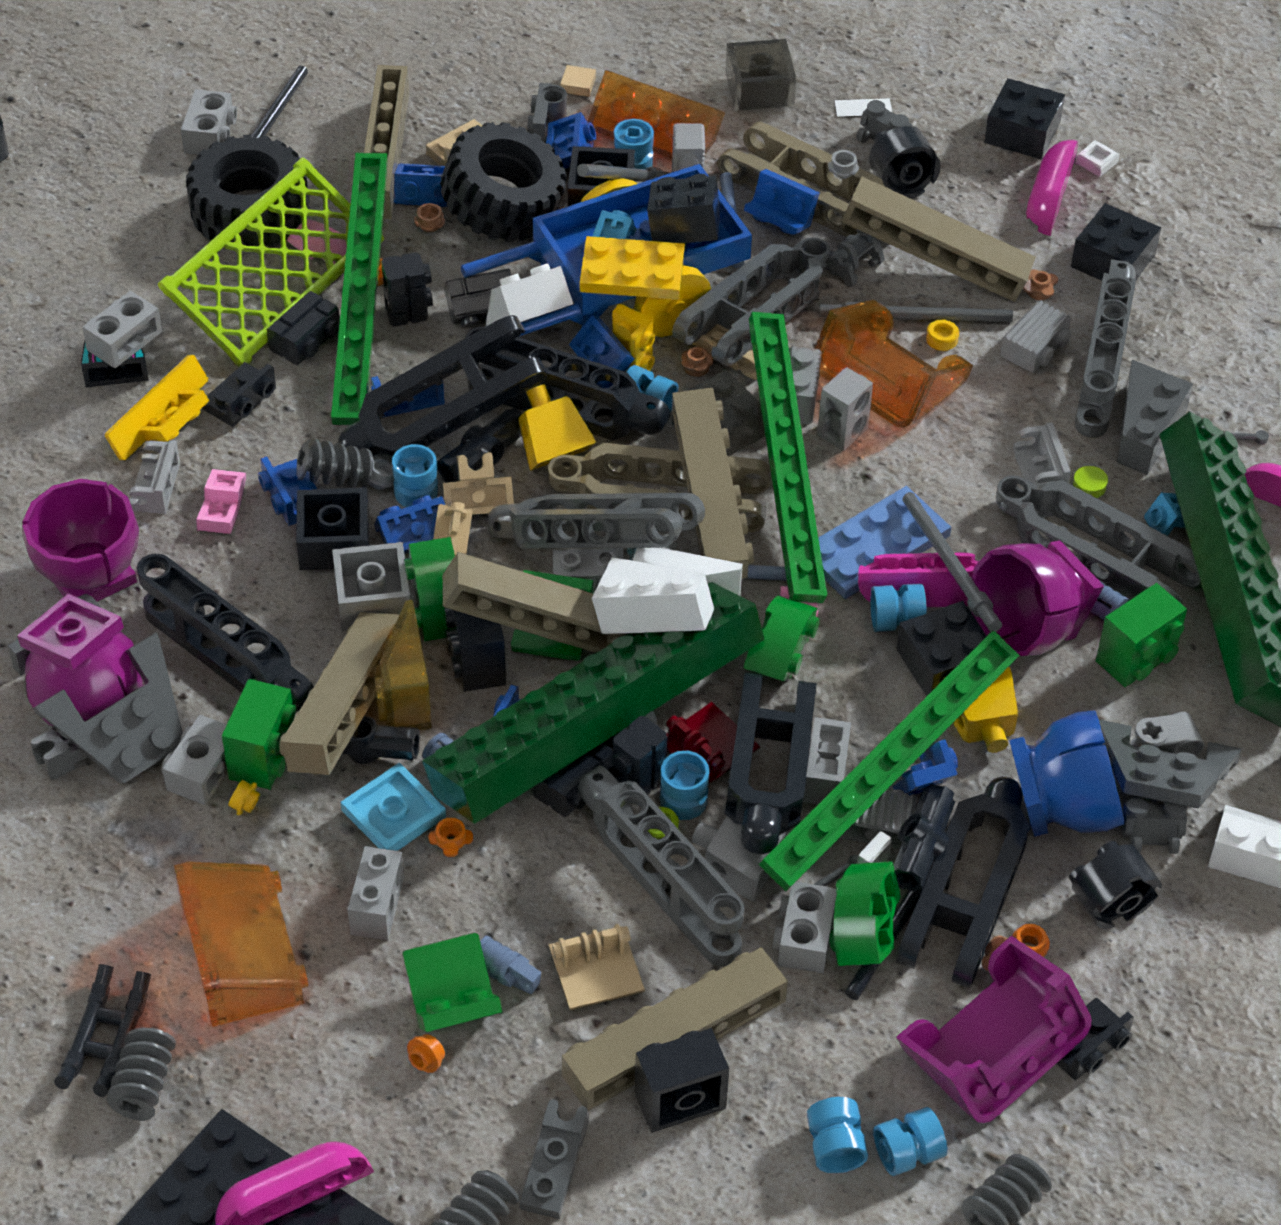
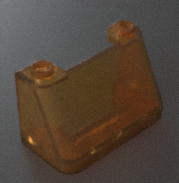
M874 299L830 310L814 348L822 352L820 376L830 382L843 369L848 367L866 377L869 381L873 382L870 410L896 427L905 428L917 423L967 381L974 366L958 355H948L942 358L937 369H935L891 340L889 336L893 329V316L885 306Z
M185 862L173 865L180 901L187 921L212 1027L304 1004L302 988L309 987L304 964L296 965L277 896L278 893L283 892L278 870L270 871L269 865Z

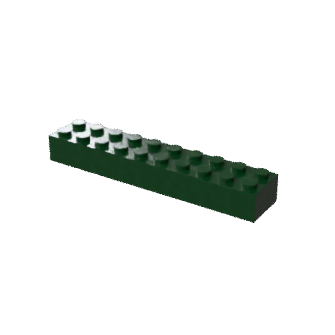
M1189 411L1159 433L1235 704L1281 727V592L1277 582L1278 572L1272 565L1269 556L1270 546L1262 533V520L1255 510L1252 500L1254 499V494L1247 484L1245 477L1246 468L1240 460L1236 438L1230 432H1224L1215 427L1209 419H1202Z
M710 582L708 588L714 611L705 630L628 633L625 636L616 638L612 644L595 654L587 656L583 662L566 672L558 674L549 683L529 692L520 701L500 710L494 717L478 727L469 729L465 735L446 746L440 747L434 754L424 759L422 762L434 796L476 824L619 733L639 716L644 717L765 640L756 604L714 582Z

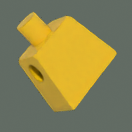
M545 384L526 391L532 409L525 411L519 417V425L530 471L549 465L550 461L557 456L576 455L587 451L596 443L593 435L568 396L551 401Z
M1008 667L953 722L963 741L967 743L984 741L987 750L991 753L1001 752L1007 748L1008 740L1006 737L1014 734L1018 717L1011 668Z

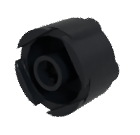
M897 127L878 133L869 155L870 167L875 176L882 179L884 187L910 199L925 192L924 188L930 182L934 184L940 173V160L917 127Z
M1110 841L1101 846L1097 851V857L1086 865L1075 868L1069 875L1072 890L1096 925L1101 929L1115 927L1112 921L1122 916L1127 922L1134 919L1149 908L1157 899L1158 894L1155 888L1162 889L1161 881L1138 849L1131 844L1119 846L1116 841Z

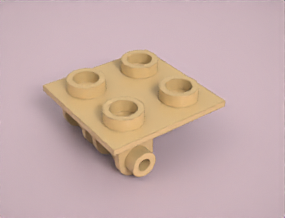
M616 924L614 928L597 932L595 929L589 935L583 932L580 934V937L566 940L559 938L558 942L549 944L569 1010L645 992L628 941H631L627 926L620 927L619 924Z

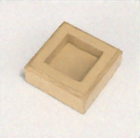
M567 65L560 86L566 90L567 94L590 97L596 79V69Z

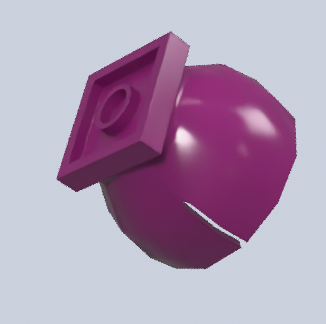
M77 479L53 485L31 501L22 521V537L35 570L54 583L63 597L70 594L78 598L83 594H89L98 602L137 583L136 573L130 564L138 546L139 527L129 498L112 484L108 486L107 482Z
M1060 540L1050 542L1047 548L1041 544L1002 545L988 551L976 564L972 575V580L978 589L985 592L993 603L992 610L1002 623V627L996 633L1020 656L1042 655L1057 647L1063 640L1075 639L1104 588V585ZM971 611L986 636H988L991 632L982 619L976 617Z
M67 594L17 635L20 647L31 651L26 659L25 681L27 698L32 708L59 691L65 690L85 722L143 686V679L125 652L134 644L121 632L124 628L121 616ZM43 718V720H44L48 725L53 726V725L50 724L46 719Z

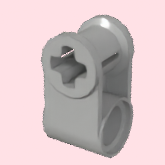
M1177 712L1166 716L1141 719L1135 728L1136 738L1130 743V745L1139 747L1141 745H1152L1163 752L1173 754L1187 752L1195 756L1204 749V742L1192 716L1188 712Z

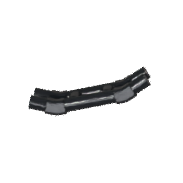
M105 964L98 965L95 981L92 984L87 1000L88 1004L74 1041L54 1080L56 1087L67 1089L73 1079L79 1074L85 1060L84 1057L88 1056L105 1060L100 1076L93 1086V1092L99 1097L107 1095L108 1090L111 1088L112 1077L116 1074V1064L120 1060V1052L124 1047L125 1036L131 1030L136 1029L139 1018L143 1014L152 974L136 971L133 987L130 990L125 1006L126 1010L122 1011L105 1007L114 967ZM97 1022L119 1026L113 1045L91 1041Z

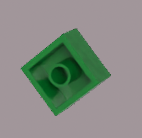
M1155 583L1105 616L1095 662L1125 688L1136 680H1144L1155 667L1162 662L1164 664L1169 663L1177 655L1180 635L1185 628L1183 624L1187 608L1158 583Z
M248 679L222 734L229 780L236 782L244 780L250 784L256 782L257 787L271 790L276 777L283 775L286 762L284 756L280 753V740L294 721L296 714V705L292 704L291 689Z

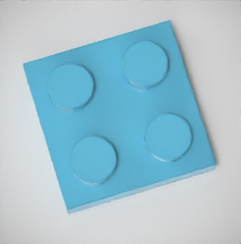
M400 762L341 801V811L380 849L398 851L446 818V808Z

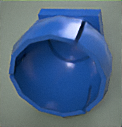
M1095 710L1076 712L1053 722L1033 745H1027L1024 737L1009 740L1034 837L1049 833L1047 826L1051 822L1080 833L1103 832L1125 824L1106 745H1103L1105 740Z

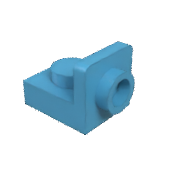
M602 210L592 237L629 239L630 235H635L636 227L633 219L627 213L619 210H613L612 213Z
M1161 492L1144 515V519L1149 527L1166 536L1170 534L1174 527L1186 528L1177 496L1174 493Z

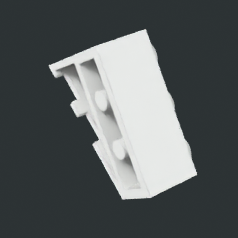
M613 557L592 597L602 634L705 630L714 611L705 573Z

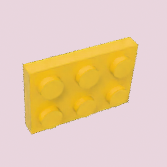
M586 236L580 276V292L679 300L685 243Z

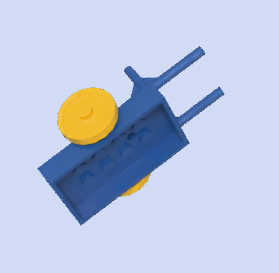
M697 164L638 184L633 180L624 178L606 181L593 188L583 197L580 203L534 217L533 242L461 265L460 268L462 275L466 278L527 257L540 262L541 265L549 264L550 269L561 266L571 298L575 304L521 322L525 333H522L520 336L567 320L576 322L583 327L592 315L600 317L609 306L636 298L634 310L653 318V333L657 337L672 335L673 325L679 314L711 290L710 283L704 274L751 259L752 234L718 189L721 210L718 240L685 243L679 300L580 292V276L586 236H593L601 211L604 210L612 213L613 210H619L627 213L633 219L636 227L635 235H630L629 239L652 241L647 212L651 182L664 177L686 179L696 174L708 176L702 166Z

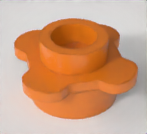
M445 818L436 825L435 830L429 833L428 840L430 844L439 846L445 856L455 857L461 847L473 842V833L470 830H465L464 823L459 819Z

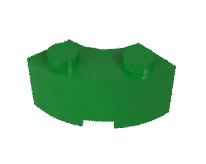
M451 537L409 544V558L403 559L407 580L413 579L417 607L411 608L414 628H421L424 642L446 638L445 630H447L443 607L442 575L455 557Z
M779 595L776 596L765 611V619L762 626L765 640L749 649L743 668L781 681L790 679L792 674L797 675L803 655L800 653L808 642L809 637H815L819 627L820 618L815 617L818 608Z
M893 861L851 864L843 877L839 878L836 883L837 896L834 908V929L831 930L829 936L830 947L833 952H836L838 966L880 964L895 949L893 917L901 895Z

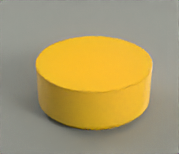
M936 320L927 327L926 342L931 348L939 351H948L958 344L959 329L953 322Z

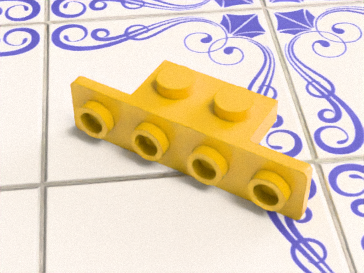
M187 355L105 433L106 440L119 460H126L145 441L169 442L178 436L179 430L187 422L195 419L200 414V409L209 402L204 391L199 390L208 382V377L194 355Z

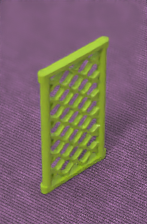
M302 157L293 165L292 171L171 276L166 275L159 281L158 287L238 367L244 362L249 364L252 361V356L268 342L266 330L308 292L312 291L320 295L344 273L346 254L342 257L339 254L332 253L330 251L329 239H343L347 243L351 204L306 158ZM306 176L319 190L306 188L303 177ZM287 191L300 195L301 209L287 208L284 205L282 196ZM306 195L320 196L323 199V211L309 210L306 207ZM328 199H329L342 213H339V212H331V211L328 209ZM266 210L278 213L280 216V227L265 226L261 214ZM284 214L300 215L302 218V229L287 228L285 226ZM307 216L322 217L324 220V231L309 230L307 228ZM328 218L343 219L346 223V233L331 232L329 230ZM245 228L256 232L259 237V246L243 245L239 233ZM263 233L279 234L281 237V248L265 247ZM285 235L301 236L303 239V250L288 249L286 247ZM383 235L381 237V243L384 241ZM307 237L323 238L325 241V252L310 251L308 249ZM224 247L235 251L237 254V266L221 264L217 253ZM241 252L257 253L259 255L260 267H245L242 264ZM264 254L280 255L282 258V269L266 268L264 265ZM286 256L302 257L304 260V271L289 270L286 264ZM308 258H323L328 270L322 276L309 270ZM201 267L213 270L215 273V285L198 283L195 272ZM220 271H233L237 273L238 287L221 285ZM242 273L258 274L260 276V289L244 287ZM265 275L281 276L283 290L267 289L265 287ZM287 277L303 278L307 289L301 295L289 291ZM179 286L190 289L193 292V304L177 289ZM198 290L213 291L216 294V306L200 305L198 303ZM220 292L236 293L239 299V308L223 307L221 305ZM243 294L259 295L261 298V310L246 309L243 305ZM267 295L279 296L283 299L285 309L280 314L267 310ZM200 311L215 313L217 328ZM221 314L238 315L240 329H224L221 325ZM244 315L259 316L262 319L264 328L258 334L246 330L244 327ZM224 335L238 336L242 348L239 350Z

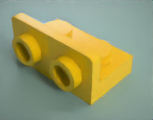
M619 303L612 311V332L635 358L630 367L637 365L651 371L655 362V357L653 356V344L655 341L653 318Z

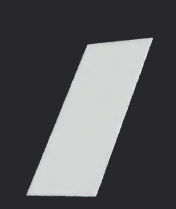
M890 98L835 100L837 117L862 116L863 111L867 108V104L872 100L882 101L885 104V108L892 112Z

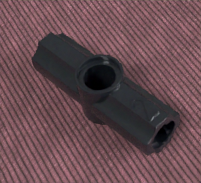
M513 407L512 409L505 410L484 427L479 425L470 427L463 435L460 444L437 461V471L442 476V479L446 483L459 482L457 456L459 455L466 456L469 468L474 471L482 466V456L486 453H492L493 466L496 465L502 458L505 448L522 436L519 425V417L522 415V412Z
M364 715L342 754H349L350 758L359 764L374 762L379 757L414 760L417 759L420 750V731L418 728L377 725L373 718Z
M932 783L924 787L914 814L904 822L899 830L898 839L903 843L894 863V870L900 889H908L914 892L922 889L933 860L942 854L948 844L949 836L944 831L955 804L953 799L955 793L946 786H938Z

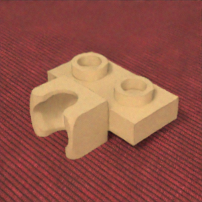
M486 453L482 456V467L477 471L469 468L466 456H457L459 482L442 483L445 505L451 506V502L464 503V509L473 510L472 515L489 513L498 505L514 504L512 478H494L492 453Z

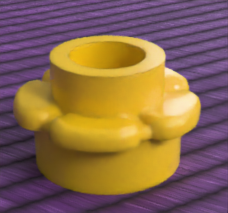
M241 780L236 787L228 806L237 810V815H241L244 810L251 813L261 795L255 791L257 783L253 782V784Z

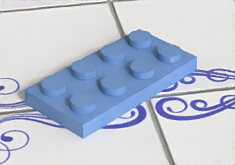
M908 486L903 487L818 537L825 581L844 599L860 591L858 585L859 567L861 565L865 567L873 563L874 556L882 554L923 553L933 547L902 501L906 493H914ZM915 494L944 539L948 538L951 533V526Z

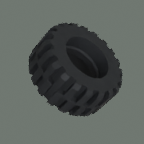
M494 122L484 123L482 127L476 125L461 133L457 137L456 142L453 143L441 176L442 197L447 202L446 206L451 214H456L458 216L457 220L463 226H470L472 232L478 235L481 233L488 235V239L497 241L498 238H503L505 242H514L517 238H520L521 241L532 238L533 218L556 211L566 188V171L563 168L564 165L559 155H555L554 148L549 143L545 144L541 136L536 133L532 135L526 132L527 129L518 126V128L511 127L510 123L502 122L499 125H495ZM489 176H496L506 179L515 184L518 188L502 185L491 179Z
M252 134L243 135L242 138L227 137L224 142L219 143L216 141L209 146L208 150L203 149L189 166L188 174L186 175L190 214L196 229L203 233V236L210 241L213 240L292 171L293 165L300 159L299 155L290 146L287 148L285 143L277 139L271 141L268 136L260 135L257 138L253 137ZM304 176L305 186L308 188L307 177ZM244 190H262V192L252 195L234 194ZM287 191L282 196L284 205L287 208L301 209L300 195ZM306 195V207L310 209L309 195ZM266 210L261 214L265 226L280 227V216L278 213ZM284 214L285 226L287 228L297 229L302 223L300 215ZM245 228L239 233L243 245L259 246V237L256 232ZM263 233L264 246L270 245V247H273L280 243L281 237L279 234ZM289 234L285 235V240L288 239Z

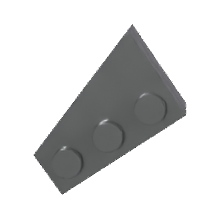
M1135 360L1131 361L1125 391L1117 463L1148 475L1163 451L1159 433L1185 415L1193 383Z

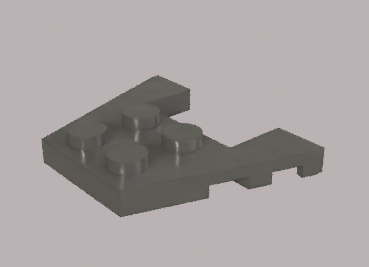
M157 633L148 636L125 651L145 684L87 721H83L65 690L59 691L32 708L39 717L46 719L57 729V732L66 739H70L85 752L87 757L120 784L126 783L165 758L169 753H173L179 745L183 734Z
M1099 720L1105 740L1104 745H1106L1108 755L1113 760V772L1123 793L1199 808L1216 789L1217 782L1220 779H1225L1230 767H1235L1238 764L1241 748L1208 742L1205 760L1187 752L1173 754L1160 751L1159 748L1152 745H1141L1140 747L1130 745L1132 726Z

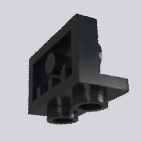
M244 362L207 395L209 402L202 407V410L234 427L240 420L249 416L260 402L272 395L276 389L274 367L266 364L262 369L258 370Z
M1097 997L1086 1005L1092 1019L1088 1034L1056 1064L1075 1081L1086 1072L1089 1074L1094 1073L1103 1064L1106 1055L1111 1050L1119 1051L1130 1041L1132 1037L1130 1030L1134 1020L1132 1014L1126 1012L1123 1016L1119 1017Z

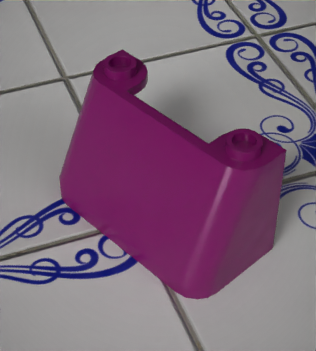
M1013 936L1005 940L991 954L988 969L994 982L942 1028L938 1030L930 1021L921 1019L910 1024L896 1037L902 1049L970 1117L979 1123L990 1122L1000 1115L1080 1043L1091 1027V1015L1071 976Z

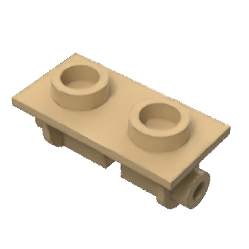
M451 502V506L438 504L433 540L451 537L455 555L457 552L466 554L473 510L464 509L465 504L461 502Z

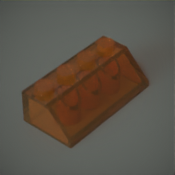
M605 70L587 122L593 124L596 132L614 138L615 127L624 120L640 119L648 122L654 131L653 152L672 159L673 125L676 123L704 125L706 154L716 140L725 112Z

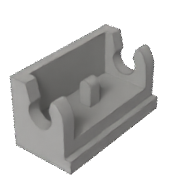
M1053 422L1046 423L1044 426L1022 429L1019 432L1021 438L1033 437L1029 441L1016 442L1013 446L1022 477L1037 486L1049 481L1059 480L1069 483L1071 471Z
M147 441L144 443L143 449L148 451L154 450L159 454H142V462L135 486L129 492V495H131L129 501L133 511L166 514L180 466L177 441Z

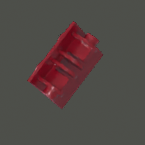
M710 702L687 719L683 717L678 718L676 715L668 719L666 722V727L668 728L667 751L670 754L677 751H691L702 756L709 765V784L731 769L737 724L713 702ZM755 741L752 754L760 749V745Z

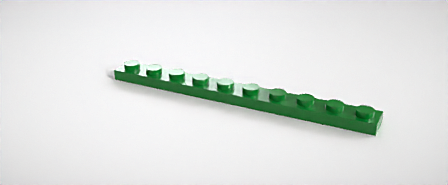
M355 153L331 411L332 425H352L360 420L358 416L365 395L369 390L388 167L387 153Z
M752 312L748 321L789 599L798 602L823 603L827 597L784 314Z
M993 630L758 865L786 892L1020 655Z

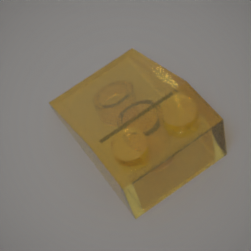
M406 600L380 660L381 677L374 678L379 722L386 721L387 726L426 730L432 729L429 682L413 600Z

